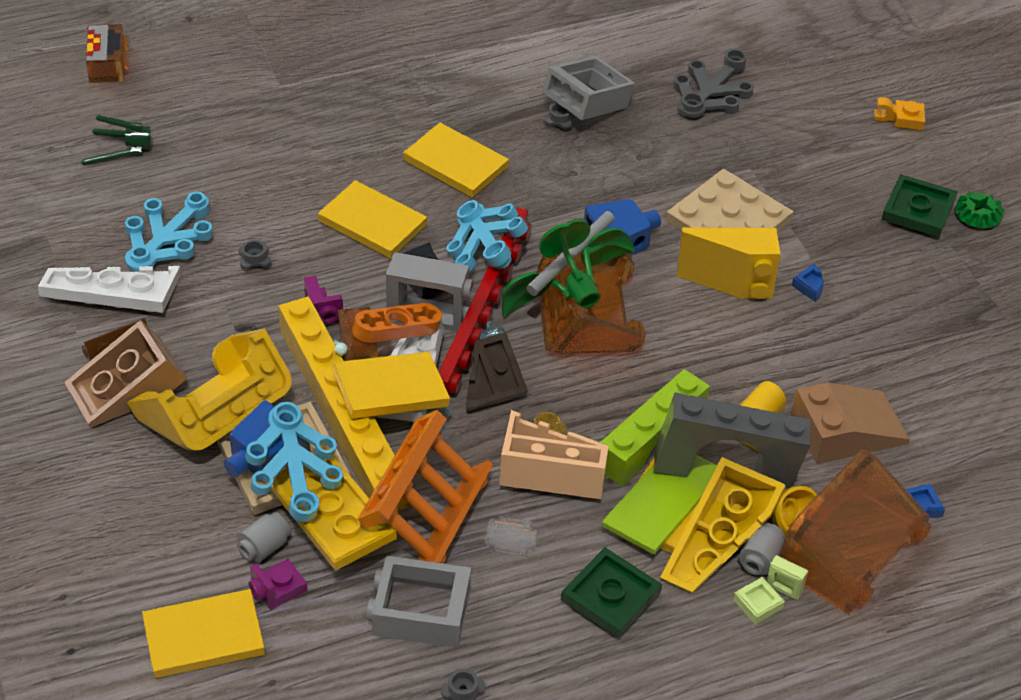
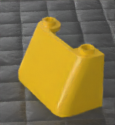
M264 328L234 334L218 343L212 352V361L219 374L186 396L177 397L172 389L165 390L160 394L155 391H146L128 401L127 404L139 422L188 451H199L207 448L232 431L265 399L272 404L290 390L292 377Z

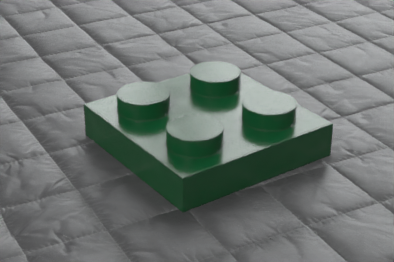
M900 174L884 208L881 220L940 237L958 191Z
M604 547L561 591V600L619 638L661 593L662 583Z

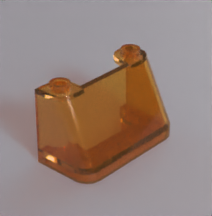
M582 251L574 259L578 270L586 273V267L581 261ZM632 253L622 254L604 263L591 266L594 280L597 283L596 288L601 298L590 308L576 305L573 298L567 299L564 293L552 284L539 296L544 345L547 351L556 354L633 352L642 346L646 332L640 321L631 320L627 324L621 286L634 272L635 264L632 261ZM560 254L552 258L543 256L538 265L537 273L540 274ZM569 264L554 278L564 287L567 284L566 278L572 273Z
M863 449L794 519L787 531L781 558L808 570L805 587L850 615L858 605L863 607L869 601L874 592V589L870 587L873 576L905 541L913 544L916 540L922 542L926 538L932 526L928 523L930 516L879 459Z

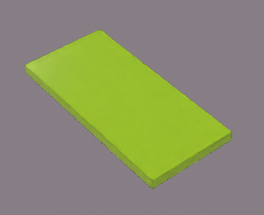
M696 455L687 478L654 472L653 465L604 518L601 526L655 555L697 506L717 465Z

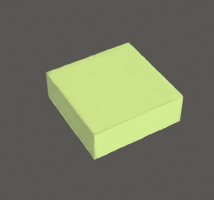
M776 555L770 563L767 582L773 589L795 600H799L804 591L808 570Z
M763 577L736 591L733 598L755 625L782 610L785 604L781 596Z

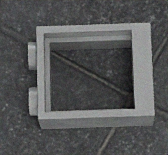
M592 56L549 67L542 92L579 119L585 120L628 108L635 83L597 56Z
M394 252L386 272L387 307L419 303L432 304L442 313L441 320L444 330L458 332L471 304L469 299L472 295L474 280L469 279V265ZM407 284L454 292L453 304L407 296Z
M386 556L383 570L377 569L375 573L374 590L377 591L376 599L370 598L367 607L366 618L367 620H372L373 635L459 648L471 591V567ZM392 582L452 590L447 616L442 617L386 609Z

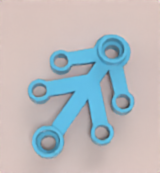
M202 192L190 193L185 199V207L165 226H163L161 217L163 214L162 201L157 198L146 200L144 202L145 215L149 217L153 238L146 245L142 237L145 231L143 219L139 216H131L126 219L125 228L126 233L131 237L132 249L126 253L125 262L132 272H139V267L153 266L154 268L155 263L159 261L178 258L189 259L195 253L193 240L207 241L212 238V224L205 220L196 222L193 226L194 229L179 231L191 218L202 219L210 213L209 200ZM175 243V248L160 249L163 245Z
M471 200L464 203L458 209L457 216L460 227L453 240L447 245L446 250L453 259H456L455 263L469 265V271H471L476 266V260L473 255L482 241L485 246L483 256L488 264L496 269H503L511 262V251L504 241H496L492 233L509 232L512 237H520L527 231L528 226L523 218L518 216L517 210L511 203L500 207L485 208L482 204H478L477 201ZM493 218H500L501 220L487 223L483 222L484 220ZM473 228L474 231L471 234L467 244L465 245L464 241L468 236L470 230Z
M282 402L277 404L269 413L268 423L270 427L257 441L249 443L246 448L245 458L247 462L251 465H261L266 461L268 448L282 436L283 448L262 471H257L253 474L251 489L258 495L268 494L272 489L273 480L287 465L293 492L289 512L296 521L307 522L316 516L319 499L315 493L307 490L303 465L321 476L320 481L325 488H338L343 478L341 468L336 465H329L323 461L329 460L335 455L337 443L332 437L323 436L303 423V415L297 405L291 402ZM297 436L315 446V455L298 444ZM325 445L330 447L331 449L324 450L320 446ZM259 451L262 455L255 456L251 452ZM326 475H334L337 479H329ZM263 480L267 482V485H259L257 481ZM304 507V508H306L308 511H302V510H300V509H298V508Z

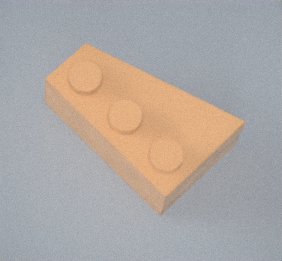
M511 410L501 454L499 485L602 499L609 446L570 431L567 436L550 430V424L542 421L538 425L521 419V413Z

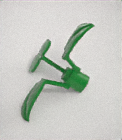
M574 219L551 228L540 239L539 250L546 258H552L563 252L572 270V273L566 278V287L553 279L536 296H533L527 291L526 287L539 274L537 272L523 274L512 280L504 288L502 293V313L504 317L543 294L551 284L564 293L567 299L573 298L579 309H587L594 306L600 300L601 295L596 288L597 283L594 280L591 266L604 263L622 254L634 253V246L630 237L624 230L616 227L605 229L594 235L589 241V247H585L581 254V261L586 267V273H584L582 270H578L569 249L577 247L587 239L590 234L588 222L583 219Z

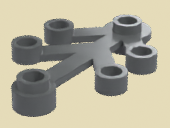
M741 49L727 50L724 57V66L710 80H708L705 72V63L698 59L691 60L688 65V74L691 77H695L699 91L697 93L692 91L690 76L686 74L676 75L673 88L680 92L682 96L678 101V111L688 118L699 117L706 110L722 109L727 114L737 113L740 103L737 97L741 99L751 98L754 85L749 81L722 84L732 74L742 72L746 67L747 54ZM729 95L723 99L707 100L711 96Z

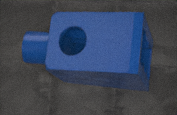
M631 199L585 207L584 220L588 222L589 226L603 213L609 211L614 215L615 220L606 229L616 227L624 230L633 243L634 253L622 254L606 261L609 266L647 249L650 245L651 229L661 226V218L657 210L654 209L642 213Z
M266 399L230 433L232 456L224 461V466L227 472L234 478H237L247 470H250L253 474L257 471H262L283 448L282 436H280L268 448L266 461L263 464L251 465L245 458L248 444L257 441L270 427L268 417L274 406ZM297 436L298 444L310 452V443ZM259 451L251 452L255 456L262 455Z

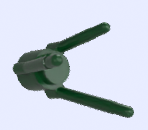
M97 115V121L125 127L126 131L94 128L92 130L93 134L125 137V145L131 146V148L81 160V163L85 165L129 155H142V149L150 150V126H142V123Z

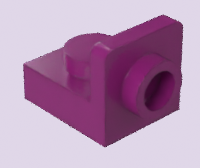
M316 275L304 277L305 297L309 296L322 322L330 324L343 321L342 296L334 295L327 297L325 287H319Z
M289 559L265 571L257 563L250 566L251 581L248 582L249 589H251L254 598L257 601L262 599L270 611L308 591L307 582Z

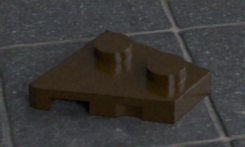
M506 332L475 341L465 407L466 412L470 413L527 395L528 390Z

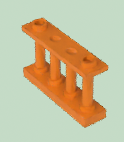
M438 410L415 420L357 520L367 529L380 523H388L420 554L417 560L444 563L447 557L445 553L478 492L487 484V475L493 464L488 460L471 467L441 438L440 430L447 418ZM430 447L462 477L456 490L427 463L426 454ZM416 472L448 502L442 515L412 487L413 482L411 480ZM401 498L405 499L434 527L428 541L397 513L398 508L396 506Z

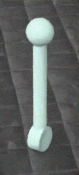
M337 340L333 341L336 354L340 356L345 355L348 351L347 345Z

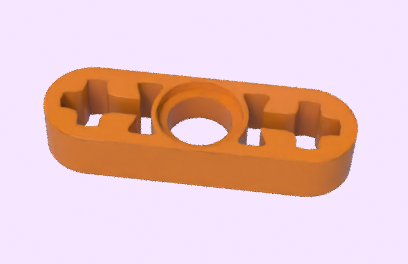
M429 303L364 310L356 314L352 326V334L358 340L367 343L431 335L437 332L442 319V313L436 306ZM390 320L400 321L404 323V325H396L392 323Z

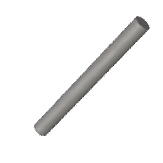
M606 211L590 226V234L583 243L569 249L573 260L589 245V241L594 235L605 230L615 220L611 212ZM563 252L526 287L531 295L536 296L568 265Z

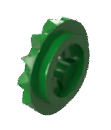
M968 191L966 196L961 195L955 206L958 218L967 225L976 228H991L998 225L1002 221L1005 211L1002 208V201L994 200L993 194L983 195L982 191L978 194ZM984 207L975 212V208Z

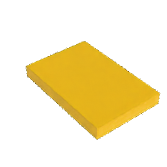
M438 123L403 152L404 161L472 198L509 167L508 158L442 123Z
M356 180L318 212L319 222L390 259L394 252L398 253L427 226V216Z
M430 351L334 362L333 373L351 419L448 407L450 397Z
M251 589L142 611L155 679L265 655Z

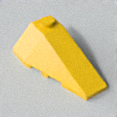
M721 457L660 579L693 594L771 517L786 485Z

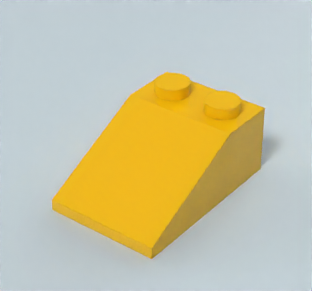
M682 227L676 271L677 277L741 299H773L781 255L777 229Z

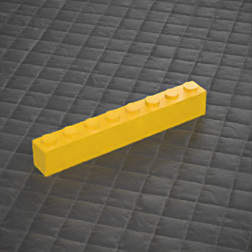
M309 296L278 305L281 334L363 492L370 498L395 455L374 416L351 419L333 373L334 362H343V359L340 355L336 354L335 344ZM401 498L396 507L400 511L409 508V503Z

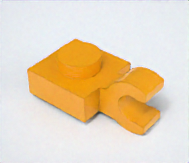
M880 97L877 99V108L884 110H874L875 120L894 121V127L923 131L925 125L924 103L896 100L894 105L888 98Z

